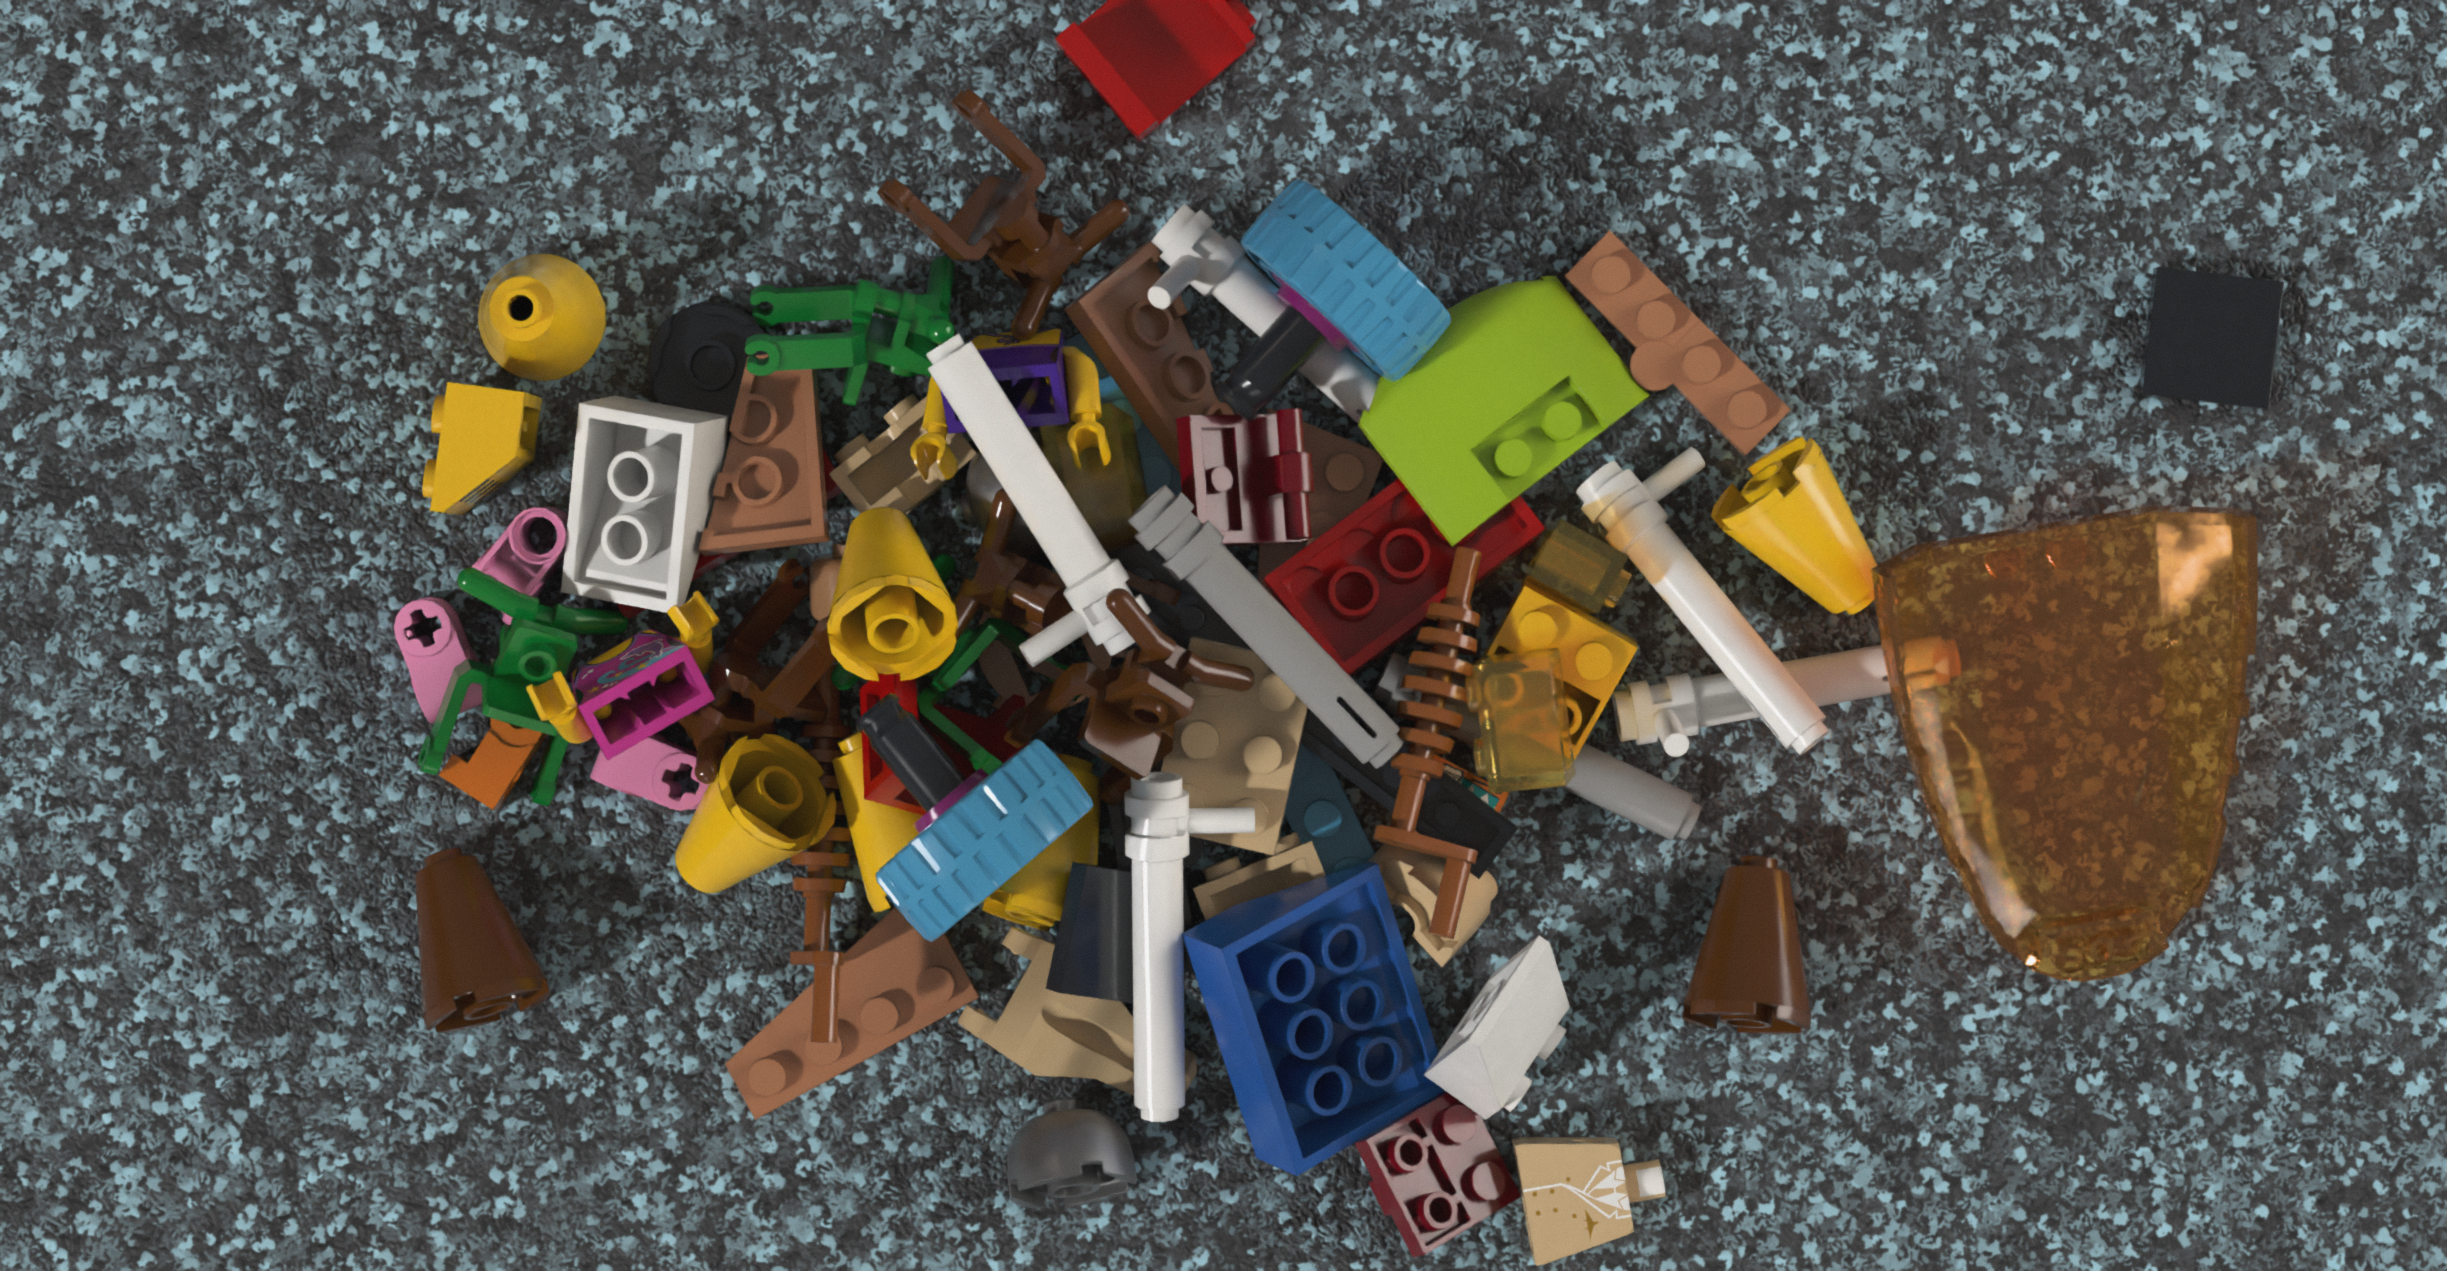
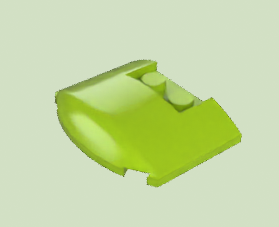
M1541 276L1538 280L1515 281L1494 286L1449 308L1447 311L1451 316L1450 325L1431 349L1400 380L1391 382L1381 376L1377 381L1379 384L1377 385L1369 412L1364 409L1357 426L1452 547L1650 396L1643 387L1637 384L1629 368L1556 276Z

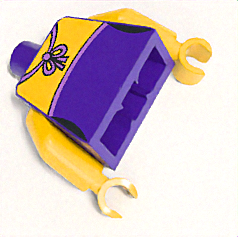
M1037 329L1035 335L1026 341L1018 340L1012 332L981 334L970 340L1026 427L1068 424L1071 419L1077 422L1070 428L1067 434L1075 467L1081 469L1080 454L1090 447L1100 449L1103 466L1110 462L1111 452L1105 429L1099 422H1096V420L1102 417L1096 365L1091 358L1078 348L1066 346L1062 329ZM931 376L922 427L928 432L914 441L910 448V455L924 480H927L929 468L936 461L945 479L949 480L955 476L958 470V461L946 442V436L950 433L967 432V430Z

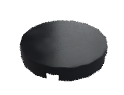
M704 301L681 309L660 325L649 345L647 374L655 396L664 405L729 416L728 426H730L747 357L767 354L765 351H757L753 355H748L745 352L746 340L755 334H766L752 316L730 304Z

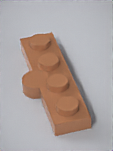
M1610 230L1563 277L1635 348L1630 356L1628 368L1637 384L1646 391L1651 392L1664 390L1673 384L1679 390V393L1743 456L1747 455L1791 410Z

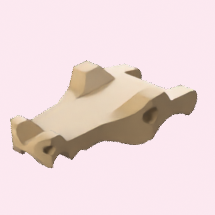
M1011 926L1002 944L1009 948L1013 954L1021 955L1031 960V963L998 1020L986 1014L984 1010L967 1004L957 1022L970 1033L1035 1076L1097 1079L1134 1096L1133 1013H1131L1124 1002L1063 994L1046 989L1055 943ZM1185 1048L1186 1093L1197 1073L1195 1054Z

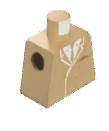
M1519 1137L1512 1139L1531 1255L1536 1266L1556 1261L1634 1232L1629 1203L1666 1197L1659 1159L1623 1165L1619 1143L1615 1138Z

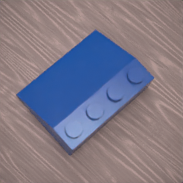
M1372 861L1234 905L1182 933L1257 1159L1298 1176L1445 1091L1424 1076V1073L1437 1056L1438 1050L1378 863Z

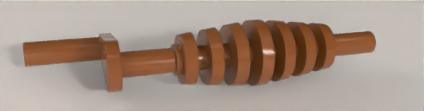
M1457 547L1445 599H1441L1440 603H1430L1426 617L1439 622L1438 628L1421 627L1416 639L1422 644L1433 647L1432 653L1412 651L1407 663L1412 668L1427 672L1426 677L1415 675L1402 676L1399 689L1420 697V702L1398 701L1397 715L1415 723L1413 728L1398 726L1400 729L1397 735L1404 741L1403 745L1409 746L1407 754L1396 752L1392 756L1391 767L1400 770V785L1390 826L1376 825L1373 839L1383 843L1446 858L1429 934L1448 939H1454L1471 865H1475L1478 851L1415 833L1426 783L1430 782L1431 778L1440 779L1446 765L1432 760L1434 753L1450 754L1455 743L1453 739L1439 735L1440 728L1459 730L1464 719L1463 715L1445 709V705L1468 706L1472 694L1466 688L1451 684L1452 679L1472 681L1474 678L1475 666L1457 659L1458 653L1476 655L1478 641L1464 635L1463 630L1464 628L1479 629L1480 614L1472 611L1470 601L1482 553L1465 547Z
M831 665L815 683V689L828 709L824 723L811 722L810 724H801L799 738L813 739V749L804 750L818 761L825 772L819 780L827 796L834 792L836 799V792L840 791L832 760L842 754V751L838 750L837 743L852 735V727L842 725L843 720L839 719L841 690L836 688L831 681V673L837 666ZM836 801L835 817H846L843 802ZM835 820L826 835L817 844L808 848V852H800L791 857V865L807 867V878H792L793 891L803 892V898H806L803 951H790V964L814 966L811 1042L837 1043L840 966L844 965V952L829 951L831 899H835V893L845 892L847 880L832 879L833 868H848L851 854L833 853L834 842L853 841L850 829L835 827Z

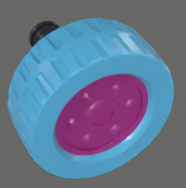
M1302 179L1291 182L1266 207L1241 240L1246 253L1280 287L1276 295L1287 308L1232 367L1230 376L1224 382H1218L1215 392L1245 420L1253 421L1258 417L1256 412L1263 405L1270 403L1325 342L1339 352L1345 347L1348 348L1380 376L1395 382L1400 380L1431 349L1449 327L1451 316L1428 287L1375 236L1317 188Z
M889 693L856 720V729L859 733L863 731L868 736L874 751L927 813L913 824L918 835L883 865L875 876L877 883L900 913L924 939L933 942L1091 810L1093 802L1067 766L1043 741L1038 739L1031 741L990 775L983 768H980L969 778H966L915 716L900 706L898 703L899 697L896 694Z

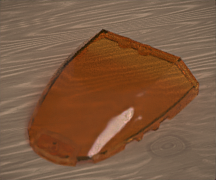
M2155 505L1912 545L1871 569L1882 651L1891 696L1907 755L1928 814L1945 853L1982 925L1996 943L2033 971L2056 979L2079 982L2105 979L2126 974L2152 961L2170 947L2167 938L2190 908H2200L2214 873L2228 823L2223 810L2231 777L2238 776L2240 761L2235 752L2241 717H2247L2250 708V700L2245 694L2248 656L2255 655L2258 607L2256 516L2241 508Z

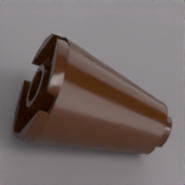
M460 848L446 849L427 856L424 859L426 867L415 874L422 1012L426 1029L430 1031L435 1027L437 1033L466 1030L501 1020L499 1013L512 1007L515 1001H517L519 1011L523 1012L546 1000L551 994L547 978L478 858L473 855L463 856Z
M1763 856L1740 857L1739 866L1726 868L1683 1002L1682 1019L1684 1021L1705 1028L1717 1029V1019L1720 1017L1721 1023L1737 1026V1032L1749 1034H1798L1802 1032V1028L1810 1029L1811 1011L1791 878L1788 872L1778 869V860Z

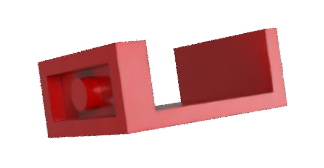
M1108 0L1080 25L1073 22L1055 38L1059 49L1137 141L1140 142L1255 45L1256 36L1251 32L1250 28L1257 21L1241 0Z
M900 673L878 674L879 681L869 680L860 688L861 716L887 694L893 693L899 697L898 703L900 706L912 713L920 722L917 707L916 679L900 681ZM1013 694L1001 705L1000 710L996 709L987 718L939 704L934 706L936 710L1002 763L1006 762L1030 742L1029 740L1023 747L1015 748L1003 740L1005 734L1011 731L1005 727L1007 720L1016 709L1025 707V697ZM920 722L966 778H969L976 772L973 764ZM862 731L864 799L925 815L927 812L874 751L868 736Z

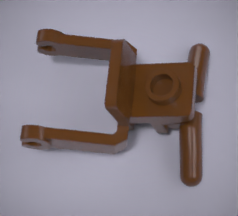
M966 89L965 92L960 90L950 104L957 113L971 123L1020 169L1021 178L1018 182H1011L994 176L986 177L947 225L924 205L910 189L895 178L892 181L887 179L877 193L891 208L909 218L953 260L976 261L980 260L987 253L1015 286L1024 289L1028 288L1011 324V332L1018 340L1026 341L1035 335L1053 294L1064 282L1061 276L1068 266L1076 267L1086 253L1126 222L1130 216V208L1121 199L1111 200L1067 236L1061 231L1065 225L1058 217L1039 212L1034 206V203L1038 200L1034 193L1046 179L1043 161L990 113L988 105L977 94L969 89Z
M1004 488L998 490L994 496L981 544L973 559L980 563L973 580L964 578L957 595L953 599L958 614L956 642L979 608L996 618L1031 633L1029 639L1073 611L1063 595L1066 586L1058 573L1006 549L1017 509ZM1125 570L1130 577L1125 582L1128 586L1173 607L1176 606L1182 592L1152 578L1147 580ZM1023 653L1021 654L1029 669L1053 680H1056L1065 671V669L1045 660L1032 667Z
M792 558L781 565L775 581L728 636L723 649L724 653L716 656L709 674L711 680L708 685L715 700L677 721L685 728L689 737L693 739L694 746L698 751L695 776L701 783H714L717 773L719 776V763L723 757L726 739L730 746H732L738 739L748 736V740L760 739L764 734H774L776 718L788 717L817 723H824L828 709L814 685L836 660L831 653L827 635L828 617L823 618L816 624L812 635L783 669L765 666L757 660L760 650L800 602L810 595V567L804 568L797 558ZM803 574L798 581H793L796 576Z
M1115 588L1107 594L1106 606L1142 650L1139 651L1134 648L1128 651L1123 664L1105 671L1090 662L1072 664L1026 707H1019L1011 714L1005 724V727L1011 731H1008L1003 739L1015 748L1023 747L1038 730L1077 695H1086L1090 698L1089 705L1077 741L1080 746L1113 765L1101 778L1099 784L1105 789H1102L1098 795L1099 799L1110 806H1115L1123 800L1124 793L1131 787V777L1135 780H1141L1149 776L1151 769L1173 750L1175 722L1190 715L1196 701L1183 692L1186 683L1191 681L1196 684L1245 692L1251 689L1255 682L1253 671L1246 666L1204 659L1191 650H1185L1177 645L1175 640L1159 630L1130 593L1122 588Z

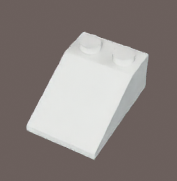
M610 396L579 403L561 592L666 613L674 605L679 608L685 604L700 555L698 549L703 529L708 527L715 500L712 494L717 474L722 472L724 465L729 416L619 396Z
M1539 935L1490 976L1424 1073V1076L1485 1120L1498 1112L1502 1107L1511 1112L1517 1106L1532 1083V1080L1524 1074L1536 1056L1545 1061L1566 1033V1029L1558 1023L1570 1005L1551 945L1547 940Z

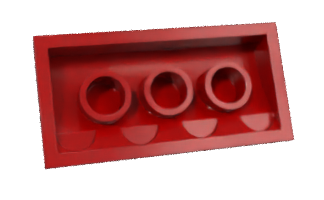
M1398 478L1265 576L1263 580L1274 598L1350 677H1353L1430 619L1426 617L1430 603H1440L1441 599H1445L1457 547L1470 548L1482 553L1475 585H1477L1540 538L1546 528L1523 498L1519 496L1452 547Z

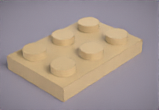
M1191 637L1188 650L1204 659L1246 666L1253 671L1255 682L1252 688L1245 692L1196 684L1191 681L1186 683L1183 692L1196 701L1192 713L1175 722L1173 750L1164 757L1161 772H1170L1182 776V789L1189 793V808L1254 807L1255 833L1189 834V836L1274 856L1309 708L1253 650Z

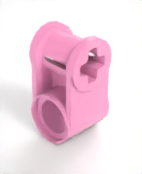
M549 506L523 510L472 567L523 594L538 598L547 580L564 560L568 523L567 513L556 507ZM539 517L550 520L557 531V541L548 553H541L535 550L529 542V527ZM503 613L502 621L510 625L513 617Z
M432 596L411 601L402 607L395 618L394 633L409 669L413 690L421 710L429 723L434 724L454 667L466 659L480 661L471 648L459 614L453 605L442 598ZM420 610L423 611L427 618L437 616L441 622L442 628L433 632L434 644L428 635L417 637L414 632L413 625L422 621ZM472 683L468 686L459 714L482 705L481 684Z
M658 733L610 760L605 758L600 749L590 774L591 779L605 786L635 797L646 798L679 811L697 809L709 785L701 783L695 776L697 752L667 741L664 736ZM692 766L691 778L699 782V788L696 792H685L680 796L682 785L674 781V775L676 771H688Z

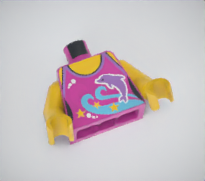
M699 590L693 593V597L679 608L674 605L667 611V614L679 629L680 637H669L653 629L641 631L577 667L570 674L574 692L571 693L561 671L553 673L554 678L541 685H528L526 690L541 721L549 720L563 739L570 743H583L594 736L605 758L610 760L715 700L703 675L710 670L714 662L712 628L720 621Z

